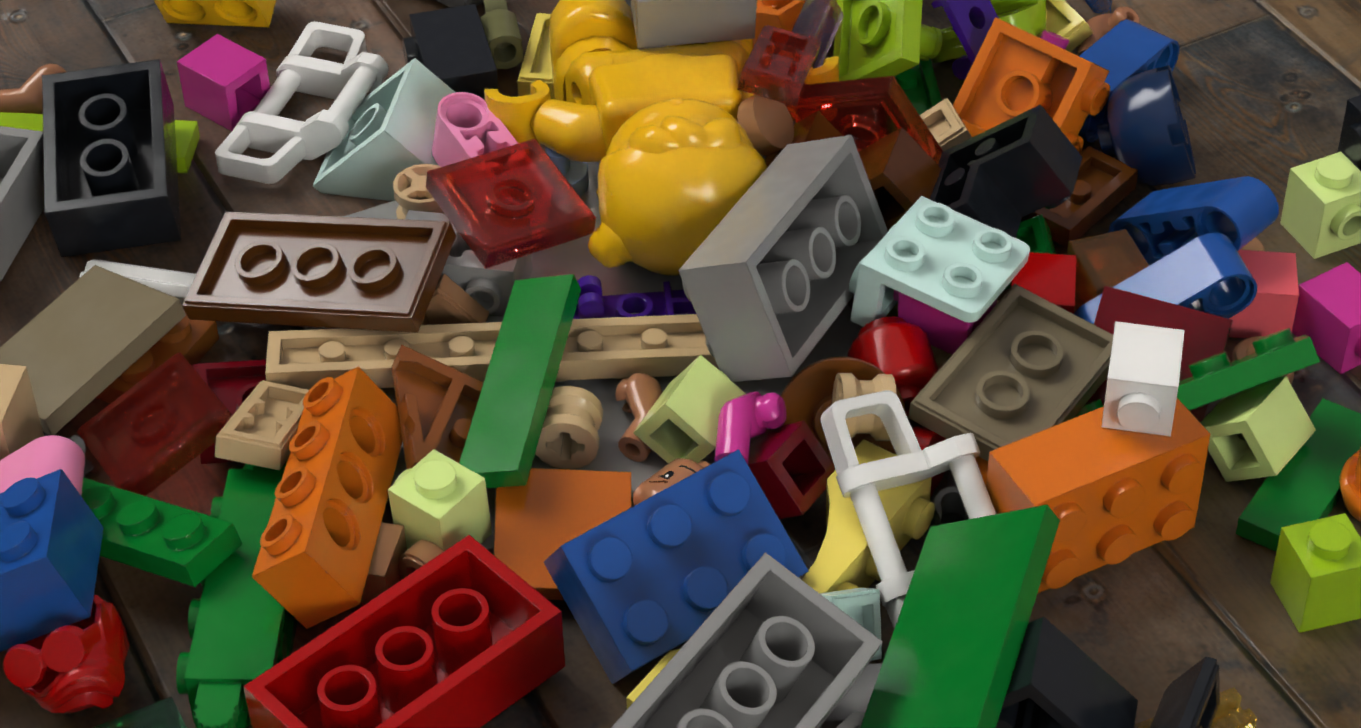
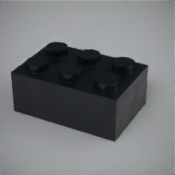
M160 59L42 75L45 215L61 257L180 241L181 228L174 104Z

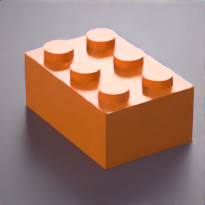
M1178 398L1176 400L1171 437L1102 428L1103 406L989 452L986 488L996 514L1048 505L1060 520L1038 593L1050 588H1061L1078 576L1107 564H1118L1135 552L1164 540H1175L1184 535L1188 530L1195 528L1210 433Z

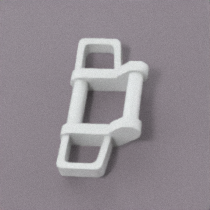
M314 21L308 23L288 56L285 57L277 68L276 81L255 110L246 112L233 131L216 149L215 156L218 172L232 177L274 184L280 181L302 159L314 160L337 147L349 131L348 121L367 93L381 85L389 70L388 64L380 55L367 52L364 32L358 29ZM321 47L348 52L344 64L312 58L311 55L316 49ZM295 91L335 99L329 110L323 109L305 122L278 116ZM247 147L275 153L266 159L241 155Z
M885 390L835 401L823 412L820 419L837 473L836 479L843 497H851L881 579L876 588L880 591L882 605L886 608L895 628L915 570L907 572L878 491L916 483L951 470L969 519L995 515L996 511L975 459L980 455V450L974 434L967 433L953 436L921 450L899 397L893 391ZM866 414H875L880 417L897 456L859 464L846 419Z

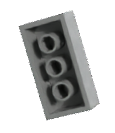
M852 135L787 144L678 270L682 278L684 293L689 301L692 302L706 336L707 348L715 358L719 370L726 374L732 382L792 377L854 296V293L849 291V283L856 266L888 232Z
M765 552L611 728H820L855 684L883 642Z

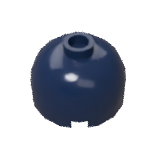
M1169 65L1147 70L1127 78L1114 89L1107 102V123L1097 125L1102 152L1111 157H1116L1117 160L1131 168L1138 169L1137 182L1152 186L1174 184L1196 178V167L1186 120H1183L1179 106L1180 96Z

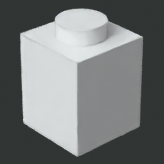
M1115 321L1102 428L1171 437L1185 330Z

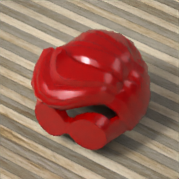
M94 594L91 617L71 625L59 627L48 634L25 643L12 646L5 655L3 668L5 675L12 684L18 686L25 694L33 697L43 709L51 713H73L94 706L108 708L113 704V697H119L124 687V664L130 645L124 625L114 604L106 602Z

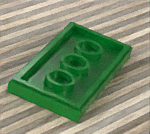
M1048 505L941 524L929 528L860 728H996L1060 522Z

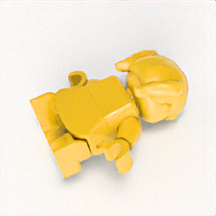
M559 0L551 13L549 23L554 99L550 98V89L547 84L539 79L530 84V95L510 97L499 93L498 89L484 90L488 109L503 122L523 150L536 148L542 144L569 160L599 163L598 189L596 193L599 200L601 224L594 230L588 241L589 253L598 262L607 268L618 267L627 262H634L658 274L677 276L680 275L678 270L767 168L765 159L753 147L746 131L737 122L740 103L761 91H769L783 101L793 122H799L818 110L828 119L839 110V57L824 58L823 65L813 69H791V60L780 57L775 62V79L757 86V61L753 52V38L638 49L633 15L630 6L625 0Z

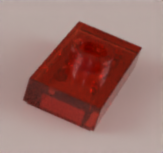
M764 25L743 67L737 90L797 107L816 63L821 42L818 39Z

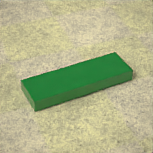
M1322 398L1309 417L1316 431L1277 476L1266 478L1238 518L1236 534L1273 551H1277L1281 527L1328 517L1342 496L1340 489L1341 470L1346 461L1361 447V413Z

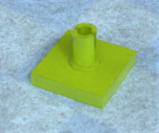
M837 0L833 56L839 57V95L850 98L919 65L920 60L926 62L929 61V58L933 59L938 55L943 41L942 32L936 27H930L921 23L923 0Z

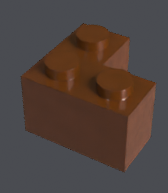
M818 110L794 124V138L791 144L840 137L842 134ZM903 127L859 151L888 231L921 196L930 199L941 168ZM781 151L766 156L765 162L767 167Z

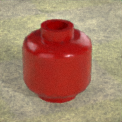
M893 316L876 319L860 329L857 334L858 337L853 341L847 352V356L864 360L878 367L885 374H892L896 387L901 394L905 413L909 416L910 403L938 372L928 335L918 325L908 323L900 317Z

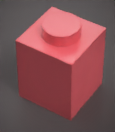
M1239 250V255L1257 283V293L1248 307L1229 318L1233 320L1229 337L1250 338L1267 336L1290 328L1292 332L1299 298L1296 253Z

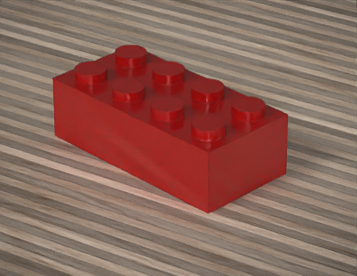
M468 535L244 685L252 728H480L565 667L562 611L478 541Z

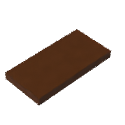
M225 212L182 306L190 320L418 333L456 239V234L450 221Z

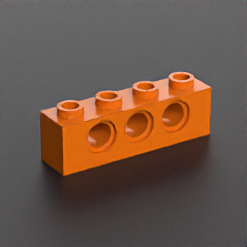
M359 366L335 379L332 377L323 378L306 393L303 399L304 408L296 434L289 444L290 454L282 480L275 490L276 499L269 522L260 538L261 548L252 574V578L306 629L360 604L388 499V489L392 484L403 442L397 406Z

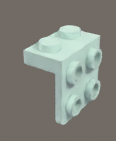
M921 196L856 266L849 283V291L854 293L850 321L864 327L867 323L885 317L898 303L893 299V293L896 290L963 322H976L1028 262L1030 247L1027 243L1008 235L1002 230L992 228L954 211L944 204Z

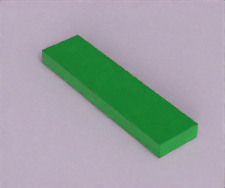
M574 274L521 279L514 282L459 464L484 477L486 488L525 486L527 484L581 293V288Z

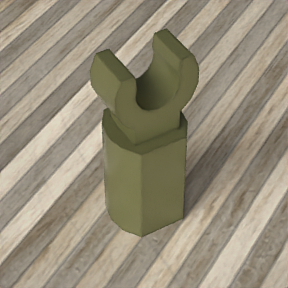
M483 0L485 14L481 17V23L496 68L509 69L524 61L522 39L516 15L507 9L506 0Z

